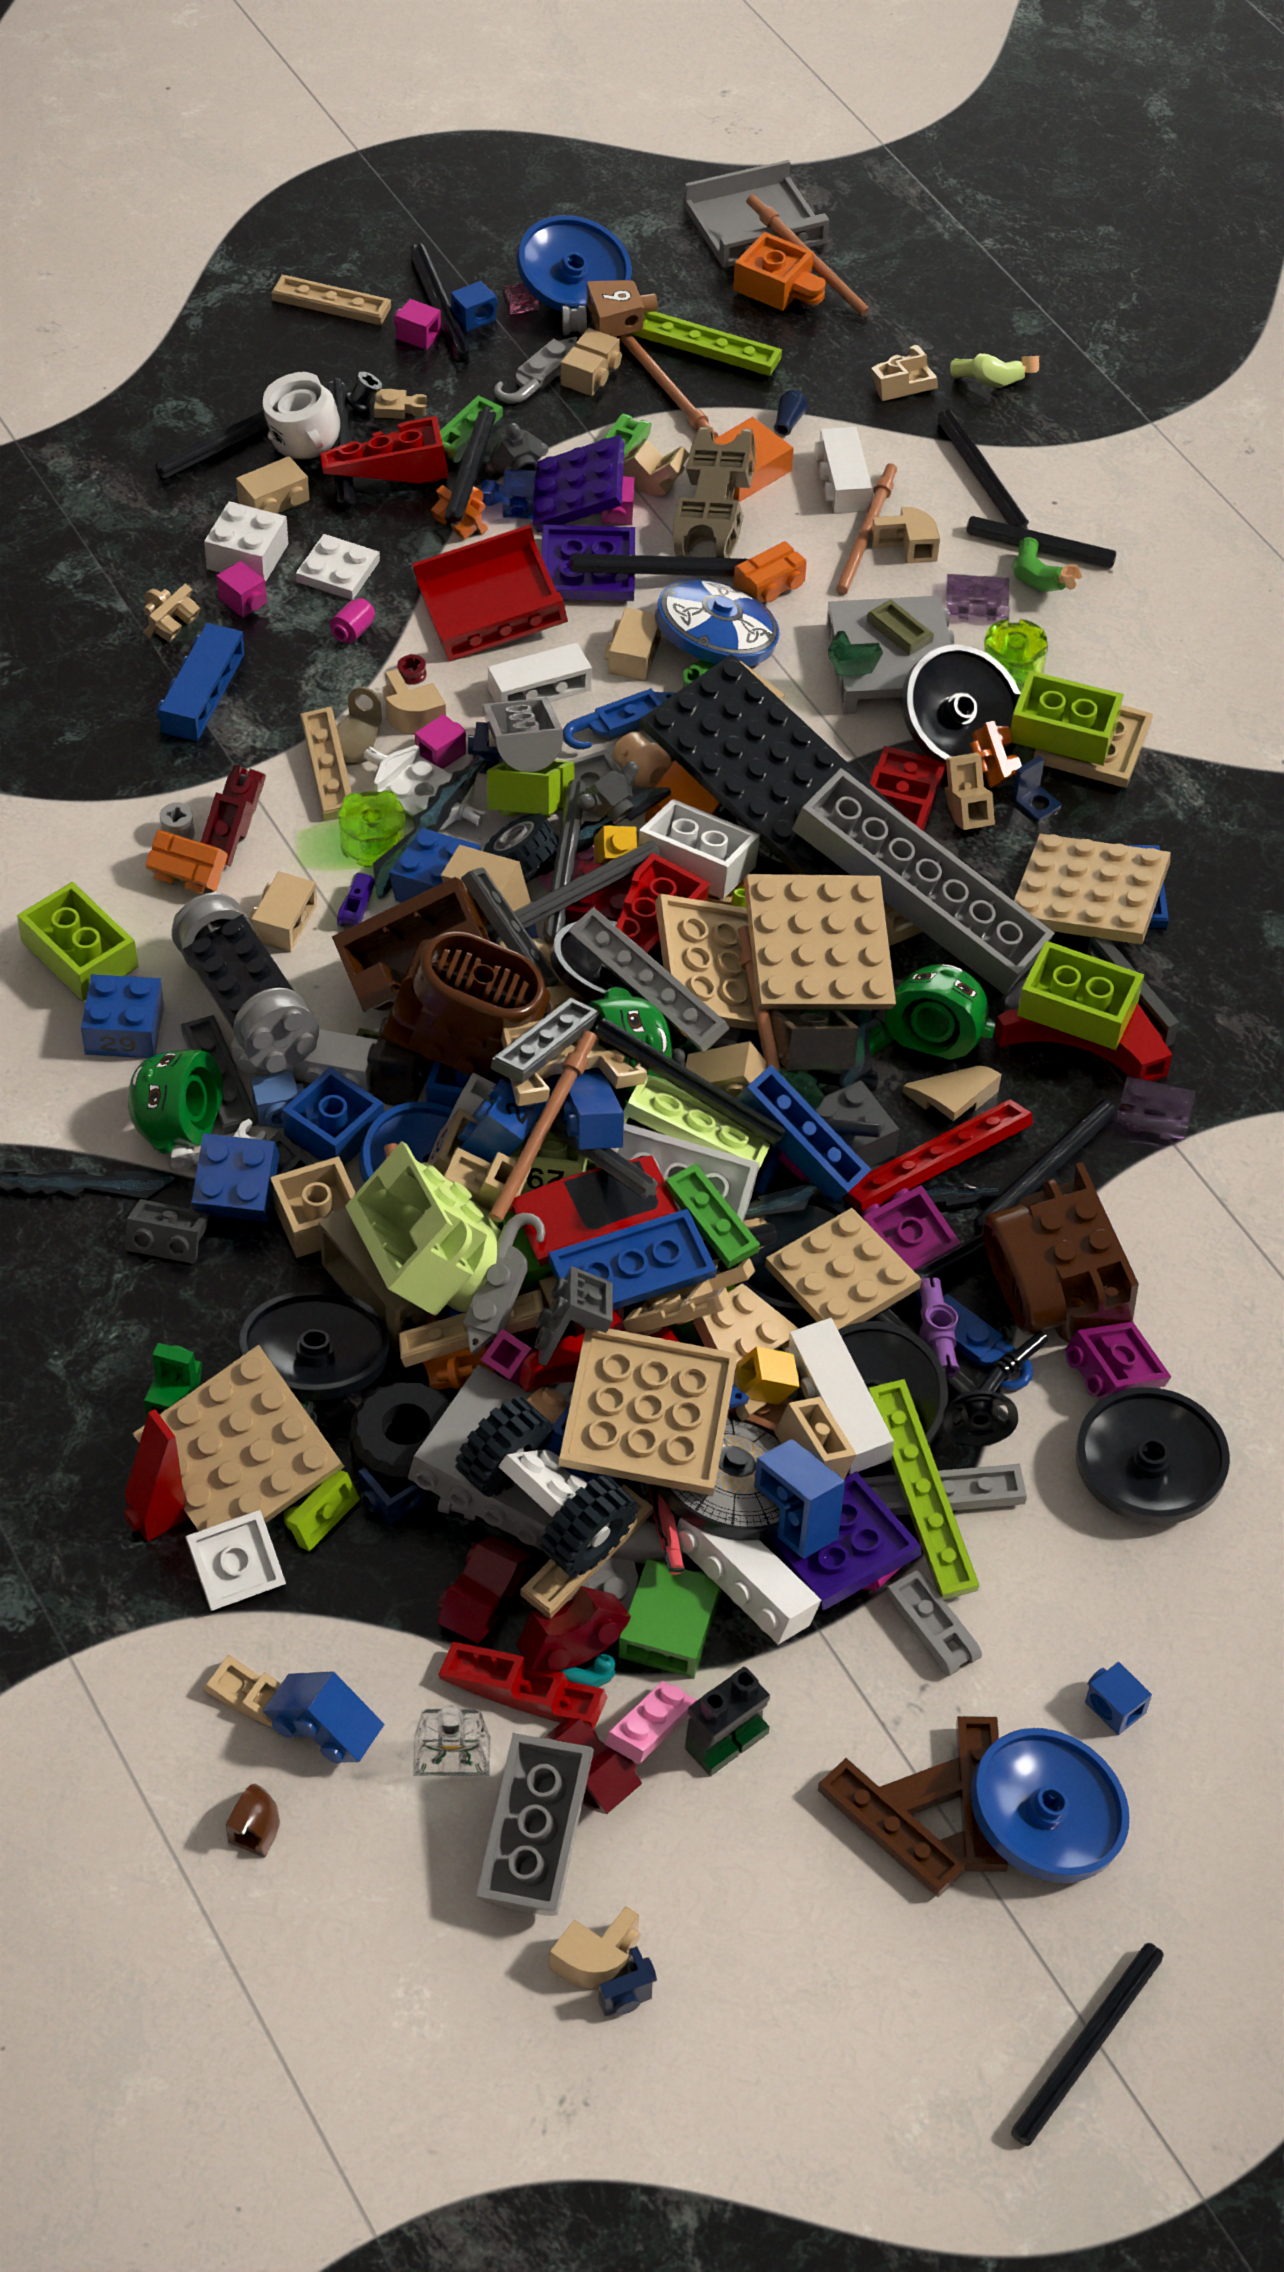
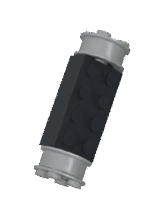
M218 892L203 894L187 902L174 916L171 928L173 942L182 953L186 963L197 973L234 1031L236 1041L245 1050L249 1061L258 1069L271 1073L292 1068L302 1062L317 1046L319 1037L317 1019L307 1009L303 998L294 991L255 933L252 923L243 914L238 902L229 895Z

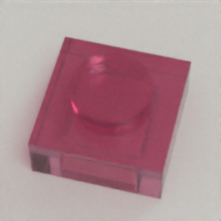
M524 283L502 286V296L510 314L538 309V299L529 292Z

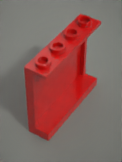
M531 524L412 563L417 585L448 662L568 622L563 598L560 592L556 591L535 543Z

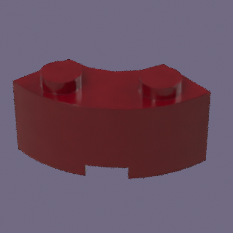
M493 1535L479 1543H474L467 1554L465 1561L467 1566L463 1573L440 1596L438 1608L441 1609L437 1623L476 1643L480 1642L500 1619V1616L495 1614V1611L505 1596L513 1598L525 1574L532 1554Z
M581 1586L574 1597L565 1603L551 1619L542 1612L532 1611L516 1646L521 1654L525 1656L531 1669L555 1671L571 1668L591 1660L606 1650L619 1638L631 1616L615 1594Z
M581 1719L564 1720L544 1737L545 1739L589 1746L594 1749L582 1804L596 1812L608 1814L642 1784L636 1774L637 1767L633 1760L600 1741L595 1730L586 1721Z

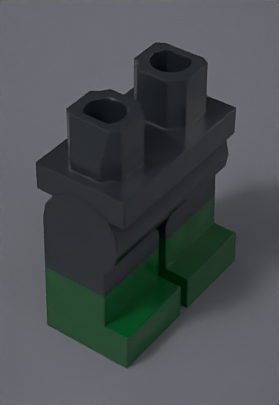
M747 1667L740 1668L688 1707V1714L691 1718L688 1720L685 1749L710 1777L737 1758L739 1751L741 1753L745 1752L769 1734L770 1726L763 1719V1709L768 1705L767 1702L770 1701V1694L762 1687L759 1680Z

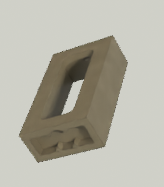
M346 1207L338 1211H332L318 1222L322 1265L347 1295L365 1302L379 1313L389 1330L390 1347L397 1353L400 1351L398 1333L426 1325V1311L387 1288Z

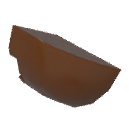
M255 1783L249 1785L236 1803L225 1825L228 1843L266 1857L276 1838L280 1818L275 1801L263 1787Z

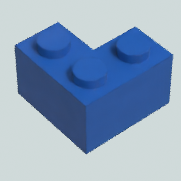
M793 1439L757 1457L754 1487L780 1508V1525L777 1538L803 1559L838 1540L845 1481Z
M334 1671L289 1673L262 1710L273 1721L272 1727L279 1734L287 1738L311 1737L321 1747L320 1752L329 1761L337 1764L360 1762L385 1725Z

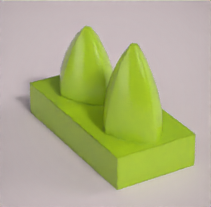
M338 1471L307 1493L306 1496L308 1498L301 1505L284 1510V1523L292 1531L299 1547L311 1551L360 1500L348 1473L345 1471Z

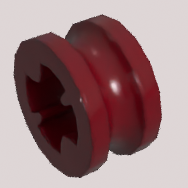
M410 654L403 656L398 661L397 669L406 684L415 685L426 679V662L421 656Z

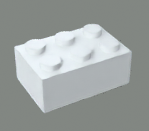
M672 799L639 830L638 846L648 841H654L660 849V857L709 882L708 894L724 899L756 867L760 835Z

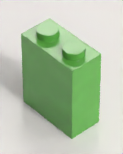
M647 1559L628 1612L631 1619L620 1635L619 1658L695 1678L720 1602L721 1588L704 1571L693 1572L682 1569L681 1574L672 1575L669 1573L667 1561L657 1562Z

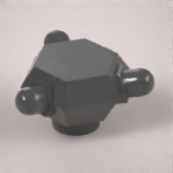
M511 423L507 427V434L500 437L493 449L491 462L485 465V473L488 475L500 473L502 475L509 472L517 478H527L536 472L538 468L537 461L547 455L549 451L548 446L528 431L521 429L518 424Z
M633 761L627 762L621 771H610L594 782L584 794L578 797V806L584 811L600 818H609L613 824L624 819L634 809L633 804L630 802L633 797L631 786L639 771L638 764Z

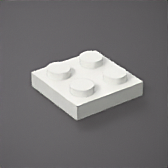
M323 534L297 570L296 582L353 600L380 562V552Z
M261 1510L185 1536L210 1611L286 1584Z

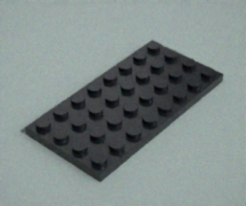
M732 654L647 713L640 720L639 727L748 830L759 834V840L795 875H850L792 830L802 807L840 768L902 814Z

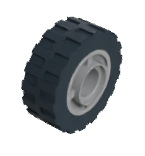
M541 813L529 814L501 828L486 843L483 851L519 861L522 873L525 875L548 859L558 846L559 837L544 815Z

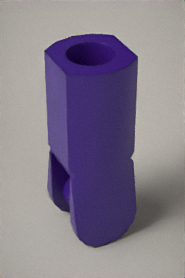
M356 873L353 876L346 897L338 912V926H343V924L355 926L363 921L366 907L375 886L374 878L371 875Z

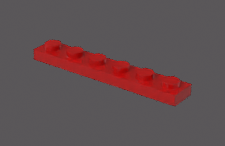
M1009 1099L872 1170L843 1196L842 1200L861 1213L876 1203L881 1205L889 1201L901 1189H911L930 1180L945 1170L961 1164L964 1160L1033 1125L1032 1113Z

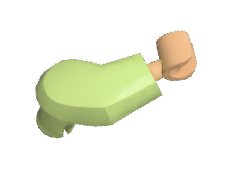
M978 354L974 359L957 358L952 360L950 372L953 378L974 377L978 382L988 387L1001 388L1024 379L1025 373L1038 372L1039 356H1022V363L1018 360L1004 363L989 354Z

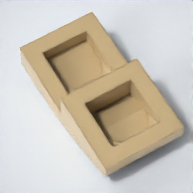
M228 1654L203 1690L241 1714L272 1727L273 1721L262 1710L281 1683L265 1672L260 1677Z

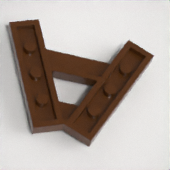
M957 1716L958 1758L880 1787L850 1760L845 1758L819 1782L817 1791L937 1898L965 1871L1006 1872L1008 1862L998 1854L983 1835L976 1821L971 1803V1781L975 1768L987 1749L999 1739L997 1717ZM961 1797L963 1831L939 1840L912 1815Z

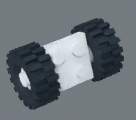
M517 1396L513 1397L511 1402L509 1400L504 1401L501 1408L495 1407L490 1411V1416L487 1419L483 1418L478 1423L479 1427L475 1431H471L467 1436L468 1442L462 1444L459 1449L462 1453L456 1457V1469L484 1496L500 1495L504 1488L506 1490L510 1489L515 1482L554 1519L552 1523L547 1524L545 1528L547 1533L541 1536L540 1541L542 1544H540V1548L569 1576L577 1577L578 1574L581 1576L587 1572L588 1568L592 1570L596 1567L600 1559L604 1560L609 1555V1551L620 1544V1538L627 1535L630 1530L628 1526L635 1522V1514L639 1511L638 1503L609 1476L606 1475L604 1477L602 1475L596 1481L592 1479L587 1483L582 1478L569 1473L564 1467L558 1466L559 1456L550 1450L544 1449V1446L548 1445L552 1439L550 1435L553 1434V1425L525 1398Z

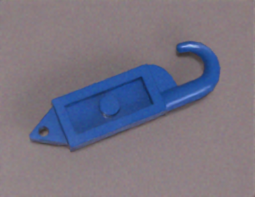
M650 688L595 709V712L567 723L562 730L563 740L571 748L584 750L592 746L591 742L576 741L573 738L574 733L590 728L599 736L613 738L640 728L639 723L643 716L676 693L654 692Z
M919 1292L917 1293L916 1300L921 1310L922 1302ZM949 1294L943 1297L944 1302L951 1306L958 1315V1322L954 1332L956 1337L955 1349L977 1366H992L1004 1354L1016 1350V1348L1003 1339L1002 1334ZM1027 1359L1022 1363L1023 1367L1017 1380L1002 1381L999 1386L1008 1390H1019L1027 1386L1033 1376L1031 1362Z

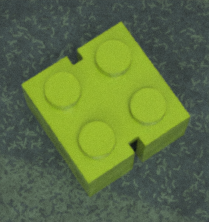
M554 760L553 763L542 770L523 772L512 768L503 761L502 764L488 769L487 809L500 810V815L514 816L521 812L530 814L541 813L546 818H549L550 814L555 811L563 810L568 783L574 780V762Z

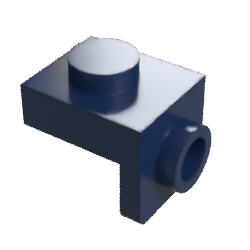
M476 722L475 735H469L468 755H473V759L476 755L481 756L473 765V773L484 760L486 765L479 772L482 774H487L488 769L502 764L504 761L497 747H489V727L485 722Z
M637 1946L629 1949V1969L631 1973L599 1984V2004L604 2016L613 2013L618 2015L630 2013L640 2003L652 1999L653 1982L657 1981L656 1972L650 1958H642Z

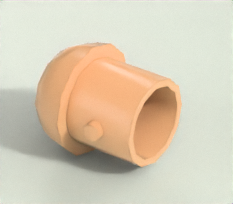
M637 732L624 735L616 743L613 750V760L622 769L630 761L638 764L639 771L634 778L633 787H655L671 766L670 755L657 743H650L643 735Z

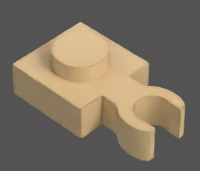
M381 389L376 393L374 417L404 419L405 413L425 416L427 396L423 394L407 396L406 390Z

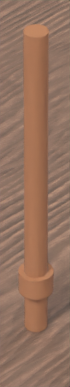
M754 194L747 198L746 203L759 215V220L767 228L771 227L782 239L810 250L779 219V214L772 207H767ZM814 254L813 269L860 316L866 315L870 308Z
M630 333L619 336L620 341L688 417L687 421L695 431H698L701 427H712L703 411L696 409ZM713 429L715 439L718 437V433Z
M889 463L886 465L882 477L877 479L873 488V499L836 587V591L841 595L848 593L871 536L873 517L879 516L885 499L890 497L894 488L893 479L897 472V466Z
M742 926L738 929L742 949L739 957L742 969L746 970L763 1057L766 1060V1069L772 1065L781 1074L768 1009L757 1008L749 926Z
M585 1030L574 1051L568 1053L562 1065L564 1071L489 1214V1217L494 1221H503L577 1077L582 1076L588 1064L586 1058L597 1039L593 1032Z

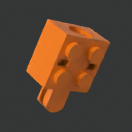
M764 232L735 262L733 290L783 311L795 298L810 305L821 303L825 298L826 281L812 274L813 251Z

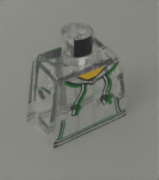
M446 1705L441 1709L423 1710L414 1735L413 1776H490L491 1738L481 1711L477 1709H460L455 1705Z

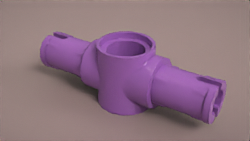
M924 1278L921 1280V1286L918 1289L922 1302L920 1310L922 1325L919 1337L937 1355L942 1367L946 1370L947 1378H952L959 1373V1366L954 1351L956 1346L954 1332L958 1322V1315L951 1306L944 1302L941 1281L938 1278H933V1287H931L930 1278Z

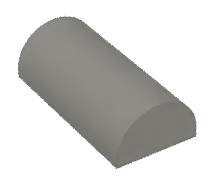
M547 697L483 704L484 716L498 752L509 766L523 772H534L546 768L558 757L563 744V731Z
M517 1733L512 1734L476 1892L477 1898L500 1907L545 1916L558 1915L594 1749L592 1747Z

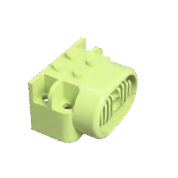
M647 1075L645 1084L636 1086L623 1111L624 1123L759 1162L758 1171L771 1145L664 1078L661 1079L656 1076Z
M403 1141L400 1142L345 1206L387 1288L433 1315H437L445 1305L459 1312H467L475 1291L488 1281L486 1274L489 1267L496 1264L497 1243L502 1230L498 1223L489 1217L490 1211L470 1199L472 1195L463 1185L446 1179L430 1163L418 1162L408 1145Z

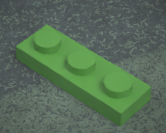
M697 1163L665 1180V1185L669 1189L672 1198L682 1210H689L698 1231L728 1269L759 1252L760 1243Z

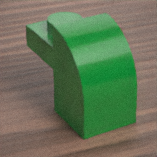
M157 1344L153 1353L155 1378L144 1399L146 1419L148 1412L156 1409L161 1414L199 1387L202 1363L195 1361L194 1352L177 1345Z

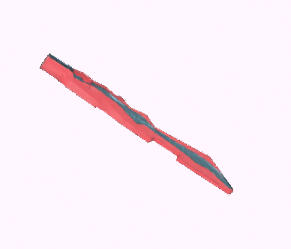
M650 1484L648 1497L653 1504V1520H655L656 1534L660 1539L661 1551L666 1558L669 1573L678 1575L684 1571L674 1514H672L671 1508L662 1499L656 1485Z

